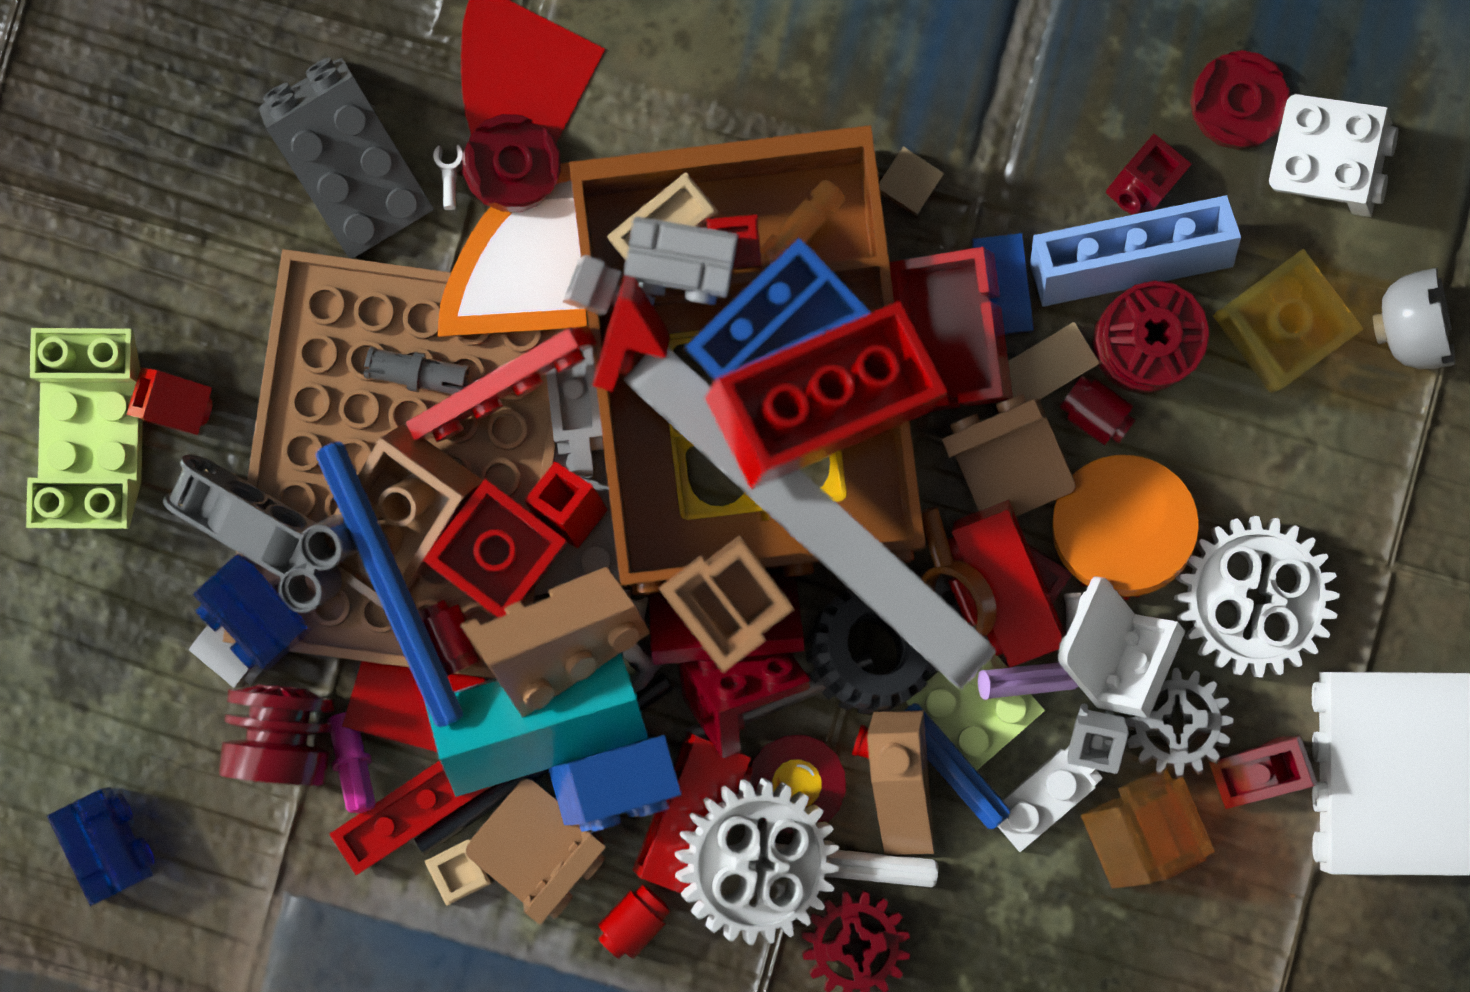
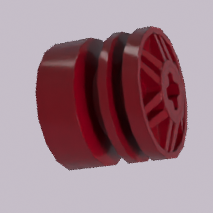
M1154 280L1132 286L1105 308L1094 327L1092 348L1094 355L1100 363L1097 366L1108 381L1124 391L1148 394L1165 390L1196 369L1206 353L1209 328L1205 312L1192 294L1176 284ZM1157 325L1163 331L1159 335L1160 342L1157 341L1150 345L1145 340L1149 333L1147 329Z
M257 684V686L244 689H228L227 702L250 705L249 715H225L226 723L247 729L246 739L222 742L220 776L290 785L313 786L326 784L329 752L322 748L307 745L308 735L331 732L332 724L310 721V712H333L335 699L322 697L305 688Z

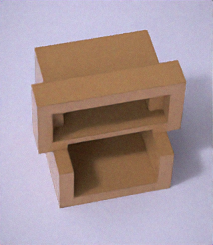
M740 535L705 561L700 556L660 587L662 593L723 672L765 641L761 633L793 609L789 598Z

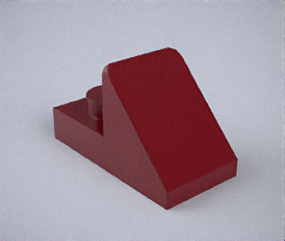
M1301 736L1276 737L1261 746L1221 756L1217 764L1209 762L1225 809L1317 785Z

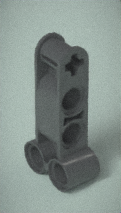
M191 454L184 455L181 458L180 465L183 469L172 493L166 494L163 499V504L169 511L281 578L279 584L280 597L291 610L299 613L308 612L336 596L342 584L341 573L337 564L353 556L358 551L342 514L332 515L316 523L209 459ZM325 532L331 535L336 542V551L327 545ZM305 576L313 580L316 586V593L308 588Z

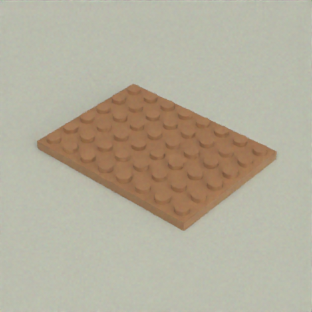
M282 249L247 482L312 521L319 523L334 515L338 508L316 458V452L320 448L334 442H342L358 475L380 437L403 423L407 425L406 422L452 396V394L422 388L417 393L408 391L407 385L372 378L366 379L364 377V370L369 369V367H365V360L370 347L411 356L415 352H421L427 355V359L462 366L467 365L470 369L469 375L465 376L469 378L468 387L566 329L438 337L440 303L451 272ZM546 373L541 376L544 384L535 390L518 397L515 392H512L500 399L503 404L500 410L478 420L472 415L461 421L463 430L458 434L441 442H436L434 436L425 438L483 481L485 479L531 514L532 512L524 500L553 464L556 447ZM236 551L223 642L409 667L384 609L347 582L342 580L341 588L335 597L308 612L299 613L286 606L280 597L279 584L281 578ZM428 564L409 589L418 612L446 599L449 607L457 604L460 605L467 622L476 619L481 626L498 619L497 616ZM305 576L308 588L316 593V586L313 580ZM243 584L260 594V605L268 616L275 619H287L293 616L274 639L240 606ZM536 587L522 604L524 608L534 604ZM266 598L284 609L286 613L276 614L272 612L267 606ZM477 649L475 651L480 661L454 673L495 678Z

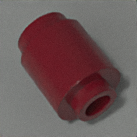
M1084 376L1078 380L1059 407L1069 414L1067 420L1104 446L1110 439L1119 444L1136 421V419L1129 415L1134 407L1132 404L1097 379L1091 382Z
M446 599L419 611L447 676L480 661L475 651L476 647L461 626L467 623V620L459 604L449 607Z

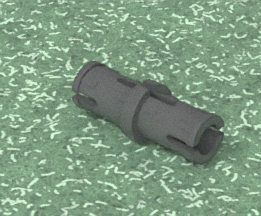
M370 347L365 360V367H369V369L364 370V377L366 379L372 378L407 385V390L418 393L422 388L454 395L467 387L469 378L465 376L469 375L470 369L467 365L462 366L427 359V355L421 352H415L411 356Z

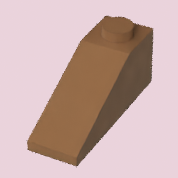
M924 710L873 712L867 736L871 781L884 855L934 854L935 846Z

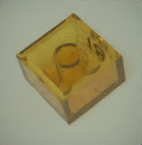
M1304 249L1213 314V317L1271 394L1290 384L1363 330L1362 326Z

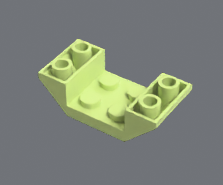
M31 328L30 378L40 382L38 478H27L26 528L129 529L141 485L143 425L142 419L126 415L140 372L137 347L132 329Z

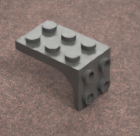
M325 58L307 69L305 72L307 78L290 87L289 83H284L270 90L263 97L265 103L259 107V111L266 129L348 258L353 259L430 213L434 208L374 112L343 58L332 61L331 58Z

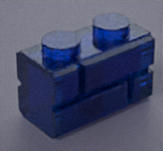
M239 553L231 558L193 594L201 603L195 610L196 613L214 632H217L221 627L228 632L236 641L229 647L230 650L248 669L253 668L256 664L262 670L270 669L312 630L296 611L291 610L283 602L278 591L244 555Z
M111 787L102 788L47 815L90 906L105 901L153 876L149 866L154 864L153 854L142 837L135 839L127 822L133 819L132 811L127 800L120 792L114 795Z

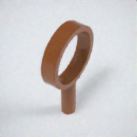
M938 507L922 510L923 530L935 567L924 573L920 580L934 593L940 574H947L961 581L972 594L977 606L978 622L975 631L982 637H985L992 630L996 620V602L993 592L985 578L975 568L965 562L953 560Z

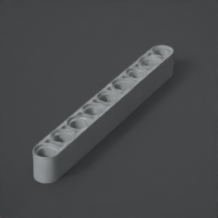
M668 349L666 359L646 354L628 375L623 378L650 406L960 690L968 684L996 653V650L800 469L751 490L705 400V396L711 387L671 350Z

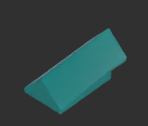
M621 653L595 669L589 677L576 682L552 698L546 706L534 710L524 718H522L496 678L454 691L463 711V717L447 726L437 727L426 705L439 759L456 797L648 738Z

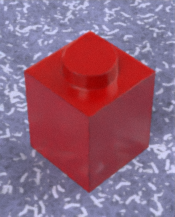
M141 367L126 415L181 432L198 435L200 427L207 423L212 411V400L209 398L212 387L158 370Z
M555 461L524 500L537 519L577 549L607 512L605 504L592 484Z

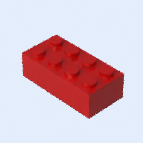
M900 301L717 378L705 396V400L750 489L753 490L930 412L947 391Z

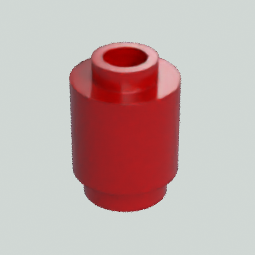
M644 884L635 892L630 889L598 923L599 928L603 932L598 940L616 958L621 959L626 954L634 959L667 924L664 919L669 915L671 909Z

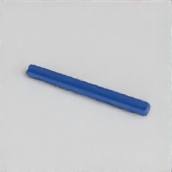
M342 442L326 445L316 452V458L433 721L437 727L452 724L463 717V711L348 452Z

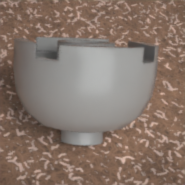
M1438 268L1417 271L1401 277L1390 285L1383 296L1382 313L1373 315L1374 330L1378 344L1388 343L1394 358L1403 365L1412 368L1435 369L1455 365L1454 344L1449 345L1447 336H1450V330H1452L1442 280L1438 278Z

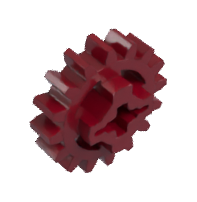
M847 890L842 891V903L836 906L826 897L823 899V903L827 912L823 916L812 911L809 914V918L816 925L815 930L802 931V938L813 943V947L802 951L803 960H816L817 962L809 971L810 976L814 979L825 975L827 978L823 988L826 992H831L836 985L842 987V992H853V989H860V992H870V987L877 985L881 991L887 992L889 989L885 978L889 974L896 978H901L903 975L898 966L895 965L897 959L906 960L910 957V953L907 950L899 947V942L910 938L909 932L901 929L896 930L894 927L900 922L902 916L898 911L886 915L884 912L888 901L883 897L875 905L870 904L869 892L866 890H862L858 901H852ZM858 912L872 915L885 928L871 930L861 923ZM840 916L842 926L833 938L822 941L827 927ZM850 923H853L854 929L859 934L861 940H869V944L864 945L861 949L860 967H858L856 958L853 957L850 949L842 950V945L850 942ZM888 949L883 964L875 972L871 973L870 964L877 953L887 951ZM840 960L851 968L853 978L837 973L826 961L834 962Z

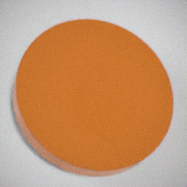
M1134 455L1103 457L1086 464L1072 475L1076 484L1075 489L1072 493L1056 500L1052 520V535L1061 561L1076 579L1089 586L1093 577L1107 578L1114 587L1113 589L1120 596L1131 597L1154 592L1172 582L1183 571L1192 556L1199 526L1198 513L1192 495L1177 475L1158 462Z

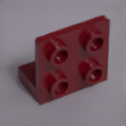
M791 652L742 657L724 672L714 659L679 663L683 700L722 758L741 752L739 731L743 730L745 726L743 712L810 689V678Z

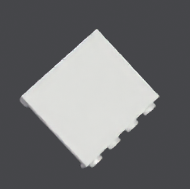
M1319 672V682H1314L1312 686V706L1314 712H1319L1320 732H1314L1312 754L1314 761L1320 762V782L1313 786L1312 802L1314 811L1320 812V832H1315L1313 835V857L1315 862H1320V870L1330 874L1470 875V673Z

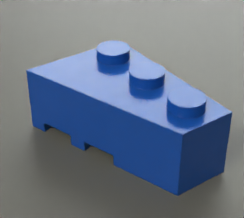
M799 238L683 350L715 382L717 378L868 315L870 312Z

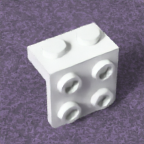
M1292 95L1289 97L1269 178L1272 189L1282 193L1346 202L1353 215L1372 217L1374 204L1383 203L1387 189L1388 175L1381 174L1385 156L1392 157L1394 155L1398 138V127L1392 126L1388 108L1305 95Z
M1095 576L1092 578L1087 591L1082 594L1078 611L1068 634L1063 637L1060 643L1059 664L1097 708L1149 718L1185 631L1176 621L1134 614L1119 593L1113 589L1114 587L1107 578Z

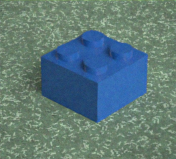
M665 736L644 739L548 769L564 825H579L581 832L588 830L597 831L620 824L619 814L627 812L629 818L638 815L642 817L669 808L666 799L681 795Z

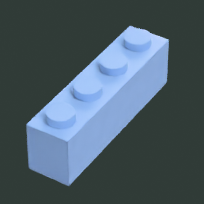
M1226 195L1034 235L1030 267L1042 307L1126 290L1134 285L1154 280L1164 282L1231 268L1234 266L1241 236Z

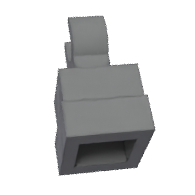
M586 255L582 256L577 261L562 302L598 315L605 314L609 304L615 307L621 286L617 285L621 272L604 266L602 261ZM646 294L653 306L655 298Z
M1082 703L1067 754L1068 764L1118 774L1128 737L1125 717L1115 716L1114 712L1106 710L1105 713L1088 710L1087 704Z

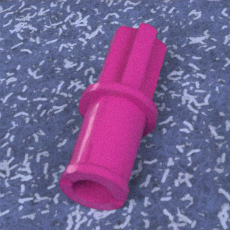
M346 712L336 714L327 719V723L332 724L330 734L335 754V760L331 763L332 768L339 773L346 810L349 813H363L374 808L376 804L368 764L372 761L371 755L364 751L360 731L342 727Z

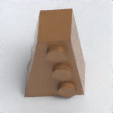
M607 567L549 589V596L551 598L526 608L523 607L520 601L505 607L506 616L481 626L476 619L461 625L522 718L534 710L546 706L552 698L576 682L589 677L595 669L619 653L631 649L640 639L650 633L636 606Z

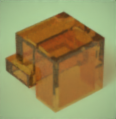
M1168 769L1162 775H1158L1154 771L1118 788L1122 798L1113 799L1081 814L1112 889L1167 880L1205 861V856L1215 852L1184 778L1171 779Z

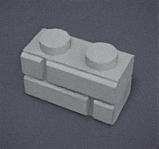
M639 216L634 217L624 276L626 274L635 277L644 293L665 295L666 286L685 289L686 300L715 304L717 295L725 297L729 295L739 234Z

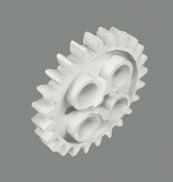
M1259 516L1250 517L1247 530L1244 529L1238 518L1230 520V535H1227L1219 526L1212 528L1211 533L1215 543L1211 544L1204 539H1198L1196 546L1202 555L1200 558L1191 556L1187 563L1193 569L1192 573L1181 574L1176 577L1179 582L1188 586V592L1174 596V600L1188 603L1189 610L1178 615L1177 619L1179 621L1192 620L1194 627L1185 635L1186 639L1202 637L1204 641L1197 653L1200 656H1205L1215 650L1217 654L1214 666L1217 668H1222L1230 659L1233 660L1232 669L1235 675H1242L1248 663H1250L1254 677H1263L1266 663H1268L1275 675L1283 674V659H1286L1293 667L1302 666V660L1298 651L1303 650L1309 654H1317L1318 649L1311 639L1313 636L1329 638L1330 633L1320 624L1322 619H1336L1338 615L1332 610L1325 608L1326 601L1339 598V593L1325 590V583L1337 577L1336 573H1321L1319 568L1327 560L1328 555L1321 554L1312 557L1309 552L1316 540L1308 538L1298 543L1296 539L1299 527L1296 525L1290 526L1283 534L1280 533L1281 525L1278 518L1271 519L1265 530L1262 528ZM1234 553L1243 555L1249 564L1248 574L1242 580L1234 579L1227 569V562ZM1263 554H1268L1270 557L1269 564L1260 582L1261 558ZM1283 565L1291 567L1297 577V583L1289 593L1282 591L1276 583V573ZM1259 586V593L1266 596V602L1254 607V601L1246 598L1247 591L1249 589H1257ZM1225 600L1232 603L1237 610V620L1228 629L1222 627L1215 617L1217 606ZM1253 611L1251 622L1252 634L1250 639L1246 640L1243 637V632ZM1272 613L1280 615L1285 623V632L1276 641L1270 639L1264 631V622Z
M761 778L756 792H754L751 784L745 779L740 780L738 795H735L726 786H722L721 796L723 801L717 804L708 797H705L703 800L708 810L706 816L704 817L692 812L689 815L698 826L696 831L680 832V836L690 844V848L676 851L675 856L680 861L688 864V867L679 870L675 875L681 882L691 883L681 892V895L687 902L697 901L691 912L698 919L709 915L706 926L715 933L724 925L723 935L732 942L741 930L743 939L749 945L754 944L758 931L761 932L764 939L770 944L774 943L776 928L780 927L791 937L794 935L792 921L796 918L807 926L811 924L810 918L805 911L809 906L820 910L824 909L825 906L817 897L818 892H832L834 890V887L824 879L826 873L839 871V867L827 860L826 856L838 851L839 848L832 841L823 840L834 829L827 822L816 823L823 813L822 809L815 804L805 809L809 797L801 791L791 797V787L783 782L777 786L774 793L771 782L765 778ZM764 817L765 823L762 825L759 835L757 829L758 820ZM735 824H744V838L740 843L728 846L725 838L727 831ZM785 827H792L794 836L791 843L785 848L776 849L775 838L778 832ZM761 853L766 857L765 862L756 863L754 871L748 866L750 860H758ZM731 874H739L740 883L736 891L730 895H721L720 886L722 881ZM787 877L788 887L785 893L778 898H770L769 890L772 883L778 878ZM755 889L757 901L754 905H749Z

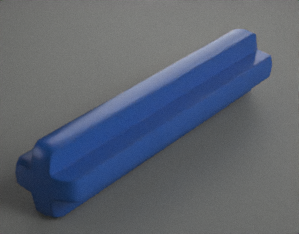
M914 703L907 707L904 711H918L923 709L919 704ZM924 711L928 761L988 829L996 828L1008 818L1011 813L1010 808Z

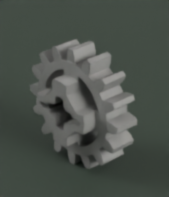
M1174 668L1172 680H1164L1158 695L1160 697L1168 693V701L1158 711H1151L1149 718L1135 716L1125 719V725H1127L1128 730L1136 731V734L1127 740L1129 748L1142 746L1144 750L1139 756V762L1144 765L1151 759L1156 760V774L1162 775L1166 771L1167 766L1175 767L1177 779L1183 778L1186 766H1192L1193 770L1200 775L1203 773V759L1207 758L1215 764L1220 761V756L1214 749L1216 745L1229 747L1231 739L1221 733V729L1233 727V718L1221 716L1220 714L1229 706L1228 698L1215 700L1213 696L1217 690V684L1213 681L1204 688L1200 686V672L1194 671L1189 680H1183L1179 668ZM1186 693L1199 698L1206 705L1209 712L1207 710H1197L1186 700ZM1176 703L1180 704V713H1183L1184 721L1193 723L1184 726L1183 733L1181 734V744L1176 743V734L1173 733L1172 726L1164 725V722L1172 721ZM1211 733L1201 748L1188 754V745L1198 735ZM1146 734L1160 736L1170 746V754L1156 748Z

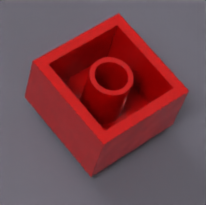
M485 479L424 557L423 561L495 616L501 618L507 615L505 607L519 601L521 604L525 602L567 547L568 543L563 537Z

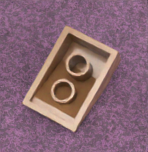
M403 423L380 437L358 473V477L408 589L411 588L427 566V563L423 561L424 557L475 493L483 480L425 438L414 440L408 426ZM339 507L335 511L334 515L341 514ZM325 532L327 545L336 551V542L331 535ZM358 551L353 556L337 564L342 580L383 608Z

